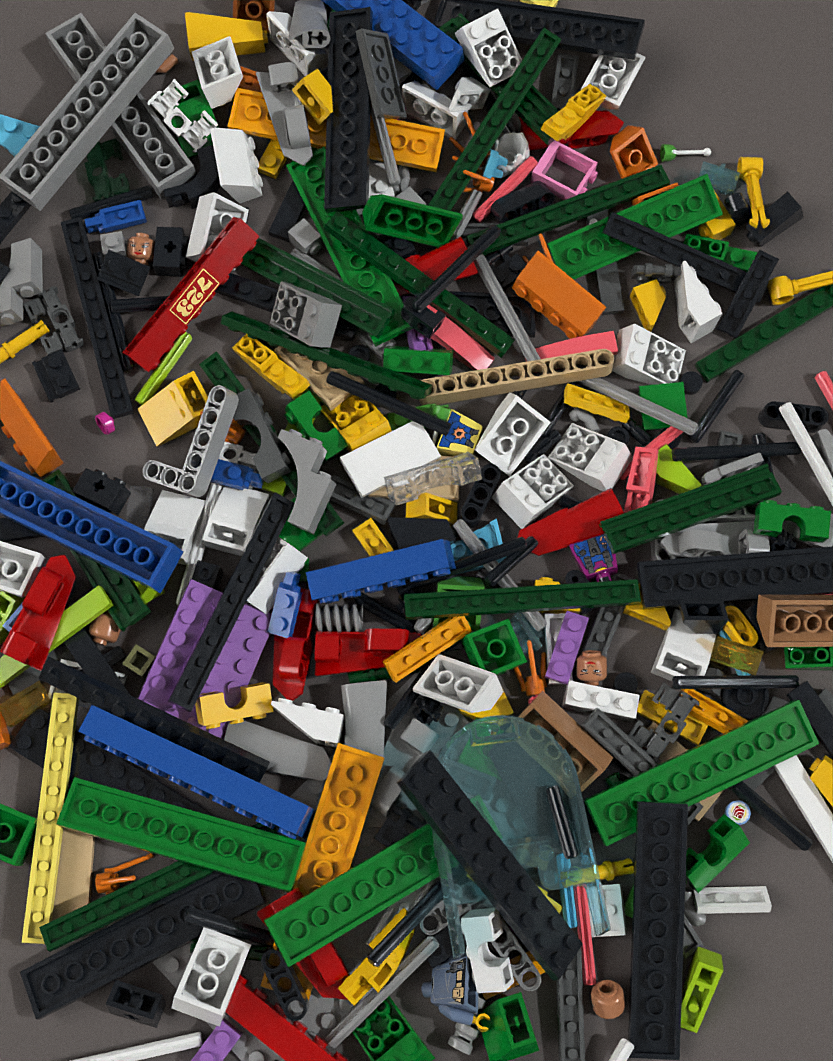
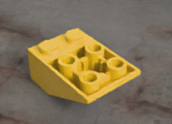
M192 371L172 381L140 406L138 411L156 446L159 447L197 428L201 418L200 412L204 410L208 396L195 372Z
M353 394L331 411L325 405L321 406L322 414L332 428L336 427L348 444L346 449L349 452L392 432L388 420L373 403Z

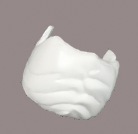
M522 132L504 134L495 143L494 150L498 151L499 155L508 159L507 166H497V169L503 171L502 177L512 174L529 157V144Z

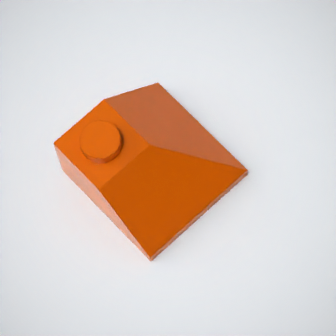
M628 125L612 138L610 154L621 179L658 165L643 127Z

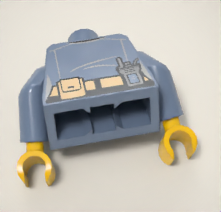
M456 952L443 961L441 965L433 968L432 981L422 984V994L425 998L431 997V1003L439 1007L440 1013L451 1021L468 1026L476 1024L479 1031L486 1032L489 1028L480 1026L479 1021L481 1019L490 1021V1017L485 1013L479 1014L477 1017L473 1014L478 1013L479 993H477L476 985L472 981L470 959H468L466 952Z

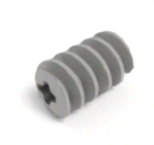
M316 603L315 623L318 631H324L325 627H327L328 631H333L334 627H336L337 632H342L345 627L347 632H351L353 627H355L356 632H361L363 627V604L360 611L357 610L356 604H353L351 611H349L346 604L343 605L342 610H339L337 604H334L332 610L329 609L328 604H325L323 610H320L319 604Z

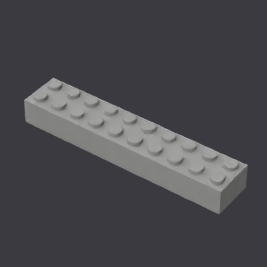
M134 13L2 171L0 179L6 187L41 211L174 50L168 34L137 13Z
M82 13L45 33L52 50L76 83L106 48ZM138 92L110 126V130L159 198L164 200L166 198L164 189L186 184L197 175L194 165L152 108L148 107V103L141 93Z

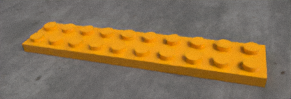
M237 88L227 126L228 129L243 130L248 135L278 140L263 93ZM305 108L311 147L318 149L325 147L326 149L327 118L319 125ZM370 115V159L383 162L372 116ZM384 118L396 164L437 172L445 129Z
M337 744L293 889L299 887L303 896L351 868L384 763V757L344 744ZM271 953L268 961L271 965L277 966L280 964V957L275 953ZM295 963L292 966L309 1000L313 985ZM264 973L260 986L273 990ZM281 977L279 979V984L282 988L290 989L292 987L289 978Z

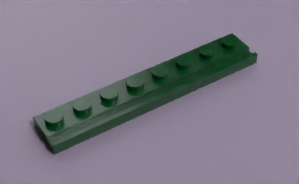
M459 13L456 18L450 19L440 26L439 29L459 44L455 32L470 22ZM464 54V62L484 81L482 76L479 74V72L476 70V68ZM511 77L490 88L499 96ZM532 85L515 113L547 145L554 141L552 137L541 130V127L558 110Z
M260 238L256 240V246L242 257L243 261L240 265L279 286L280 282L283 281L341 304L340 319L378 339L389 323L391 315L395 313V310Z
M764 464L601 521L599 526L604 532V537L612 554H616L763 502L764 500L780 496L782 490L773 473L769 471L768 464Z
M59 469L42 480L78 498L72 492L73 488ZM70 549L93 588L100 585L105 590L113 604L108 611L121 631L124 632L128 626L134 625L151 612L130 578Z

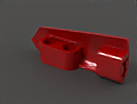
M597 110L566 140L562 138L558 142L568 144L572 149L601 145L607 141L609 135L618 134L624 122L607 110ZM519 117L521 122L520 133L522 132L528 141L529 150L549 147Z
M460 236L422 256L413 255L405 260L435 281L467 250V247ZM474 262L455 280L478 274ZM391 279L399 296L411 293Z
M609 488L569 509L559 510L519 530L518 538L524 537L526 540L529 536H533L538 541V546L531 553L540 556L570 547V544L604 534L599 526L600 522L624 514V511L612 488Z
M66 555L50 557L46 566L42 567L23 601V608L0 649L1 653L39 671H42L76 579Z
M301 589L303 594L293 636L288 638L278 635L274 636L273 686L286 699L291 701L303 694L312 651L310 633L317 600L311 599L309 589Z
M374 628L366 629L364 632L316 631L315 676L386 668L382 661L422 635L420 633H409L406 629Z
M299 887L259 910L257 916L265 924L264 919L303 897ZM332 942L296 963L322 997L348 1000L338 987L350 976V973Z

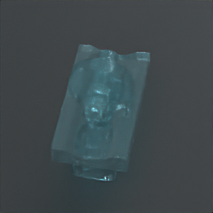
M703 161L698 177L708 174L712 187L718 189L720 193L727 195L728 193H734L740 172L725 168L726 164L724 163L717 166Z
M521 612L515 613L510 619V623L515 634L518 633L522 639L519 642L524 655L528 654L527 641L531 640L535 654L543 647L539 639L544 635L541 631H536Z

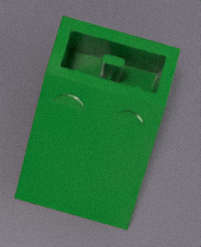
M199 80L182 85L189 94L185 99L181 98L177 102L179 104L177 107L192 122L190 126L194 124V121L198 122L201 119L200 114L204 110L217 123ZM174 116L171 120L175 128H181L184 125V121L180 116ZM203 116V118H204L210 125H212V124ZM211 133L207 137H203V139L207 138V142L201 148L213 145ZM176 135L181 149L189 159L198 155L197 152L193 153L194 148L181 135L179 137Z
M390 996L352 1031L371 1061H433L435 1059V1056Z

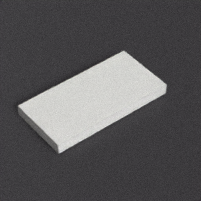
M412 421L341 456L339 460L359 495L363 498L440 459L441 455L424 426Z

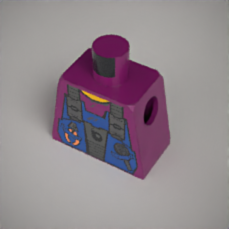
M604 534L569 545L575 562L589 582L595 580L597 582L612 581L610 576L618 573L616 554H612Z

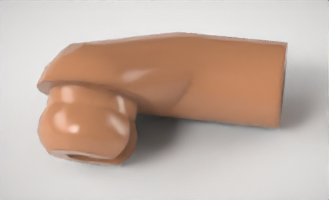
M171 54L155 73L168 72L179 63L177 58Z

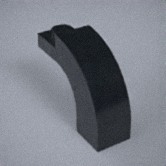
M213 145L197 149L200 170L192 181L164 189L169 208L173 206L180 207L190 202L191 208L195 209L197 208L200 196L213 192L217 193L221 185Z

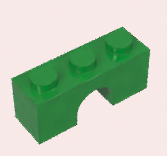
M387 346L384 348L383 367L396 372L450 375L452 373L453 350H416L401 346Z
M307 391L287 404L285 417L291 425L294 424L299 430L298 432L303 434L302 438L309 440L312 437L323 442L322 446L327 450L322 462L324 465L343 453L348 444L336 427L328 432H319L313 427L312 419L320 414L322 408L312 393Z
M764 500L755 508L753 534L777 537L782 532L783 522L792 521L799 527V540L823 543L829 539L831 511H826L820 506L803 508L797 503L780 505L774 500Z
M725 814L707 830L710 835V843L703 852L698 854L690 847L686 851L685 882L697 893L750 844L741 826Z

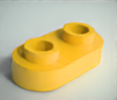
M726 606V612L731 622L728 621L724 625V631L738 648L742 650L750 649L758 641L756 630L737 607Z

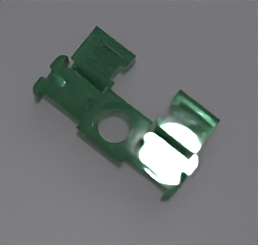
M117 138L101 143L98 141L86 155L88 162L84 163L88 181L94 187L95 197L92 198L94 201L101 200L102 196L105 199L130 191L128 178L125 173L119 174L117 178L109 177L105 162L111 156L118 157L120 161L123 160L120 143ZM102 168L100 175H92L94 169Z

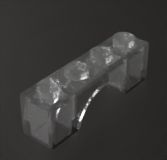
M470 452L384 477L388 498L395 505L416 500L420 494L431 488L444 485L462 486L482 480L478 457Z

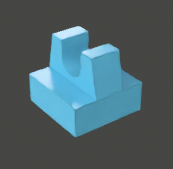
M491 149L483 168V176L489 179L491 177L502 178L503 171L497 169V166H507L508 159L499 155L498 151Z

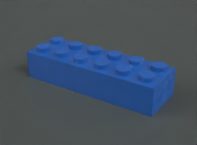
M440 539L306 572L311 599L319 600L320 604H329L339 601L340 596L349 599L361 596V591H365V593L383 591V586L385 585L395 588L406 585V580H410V582L428 580V575L431 574L437 577L451 574L450 570L456 569L450 541Z

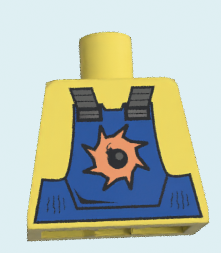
M451 409L447 422L451 423V429L447 435L441 434L437 450L441 456L459 457V459L471 461L475 453L474 449L482 435L483 426Z

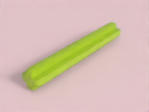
M185 332L177 337L173 348L166 353L136 396L135 400L138 404L143 405L156 393L192 341L189 333Z

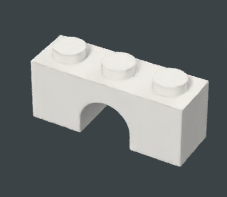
M569 681L565 687L562 708L581 712L594 711L595 708H599L610 718L632 722L636 719L640 695Z
M496 908L470 910L461 918V931L465 935L467 944L466 954L471 962L472 981L476 985L477 993L505 992L514 983L509 957H496L488 948V942L495 941L503 933L499 912Z

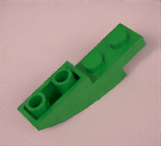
M686 234L683 243L745 272L749 270L758 253L729 247V242L692 234Z
M784 647L785 669L833 670V647Z

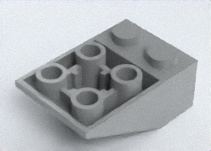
M281 281L270 324L309 346L330 348L342 305L327 297Z

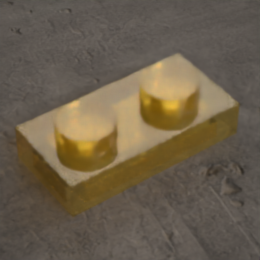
M717 636L710 660L756 676L764 651Z
M37 681L0 704V712L7 725L13 727L35 711L52 703V700L49 698L42 682Z

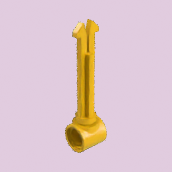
M740 157L737 164V177L745 181L752 215L749 224L757 228L758 221L760 220L762 227L766 228L770 224V219H766L759 184V179H761L763 173V158Z
M833 271L798 280H790L787 276H778L769 280L767 289L772 304L782 305L790 302L794 295L799 292L833 284Z

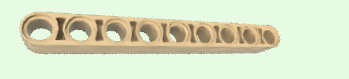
M598 349L423 379L421 381L432 385V393L424 399H419V402L422 405L435 403L440 405L605 377L613 370L614 355L610 350ZM606 361L608 364L602 365L598 362ZM585 365L586 368L580 369L576 366ZM561 368V369H563L564 371H563V372H556L555 369ZM540 372L542 375L534 376L533 373ZM512 376H519V377H520V378L517 379V380L511 379ZM492 379L498 380L495 384H491L488 381ZM469 383L476 384L474 387H467L466 385ZM447 387L454 388L452 391L444 390Z

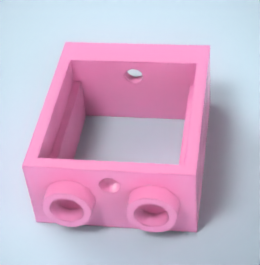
M554 140L550 143L532 171L530 183L541 181L555 196L566 200L588 191L587 185L589 183L593 184L598 175V172H596L598 162ZM555 159L586 174L576 191L545 175Z

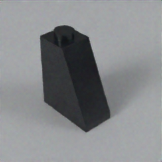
M787 191L765 210L766 219H770V224L766 228L762 227L760 220L758 221L757 228L748 224L746 229L749 233L746 236L753 244L758 243L762 247L804 217L802 207Z
M390 517L387 519V525L398 550L440 539L450 541V544L456 542L455 538L458 537L453 524L449 525L447 519Z

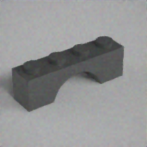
M250 388L238 393L239 401L233 419L241 426L251 425L259 429L261 446L253 461L261 478L269 484L292 472L289 466L292 461L288 453L282 451L280 444L283 442L278 438L279 434L277 431L273 432L270 426L273 424V421L268 412L264 413L261 407L264 405V402L259 393L255 394Z

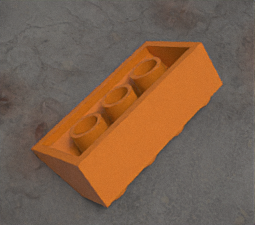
M539 250L528 262L512 286V289L519 297L524 298L536 311L546 316L549 322L565 332L569 339L585 336L606 309L605 305Z
M5 378L1 380L0 420L4 424L1 429L8 439L11 437L16 443L13 447L20 456L24 455L28 461L25 462V465L32 474L36 472L42 478L64 464V462L15 390Z

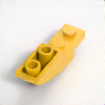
M591 84L587 85L571 97L564 108L546 120L541 130L557 142L562 138L566 140L596 111L605 100L606 95L599 88Z
M248 334L244 335L232 347L253 370L282 394L286 393L295 400L310 386L306 378L281 361L276 353L257 339L248 337Z
M403 908L368 945L374 949L404 918L408 911ZM415 928L378 967L370 964L366 957L355 971L338 987L340 992L354 1006L372 987L379 992L389 981L409 948Z

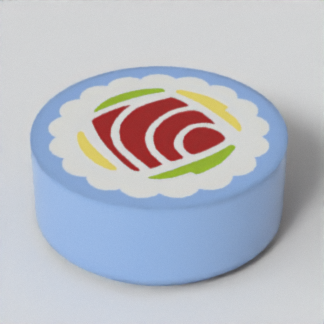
M736 800L726 806L725 815L738 825H742L749 820L751 811L745 802Z

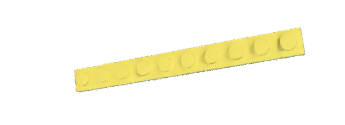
M53 693L22 943L45 944L39 927L51 922L53 916L63 827L58 826L56 823L68 794L79 698L68 693Z

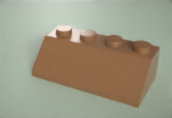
M758 595L756 618L767 647H833V595Z
M544 691L505 730L514 741L574 798L602 774L614 758Z

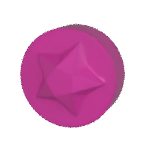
M105 412L95 416V421L104 434L108 435L115 431L114 420Z

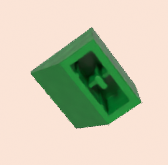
M521 992L498 999L479 1013H485L490 1017V1021L486 1019L479 1021L480 1026L489 1028L488 1031L481 1032L489 1061H509L540 1051Z

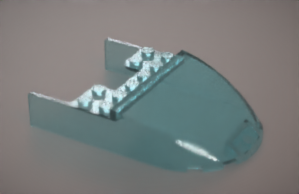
M496 715L483 717L466 724L446 742L437 758L524 869L537 867L540 882L548 890L584 887L588 897L595 935L600 936L610 931V921L579 779L567 750L561 747L554 739L555 736L540 725L536 726L524 721L520 717ZM552 786L560 787L579 855L572 859L564 857L546 794V789ZM432 829L435 858H437L454 959L465 954L457 905L484 901L487 897Z

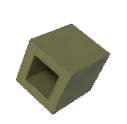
M136 644L122 664L146 680L156 656Z

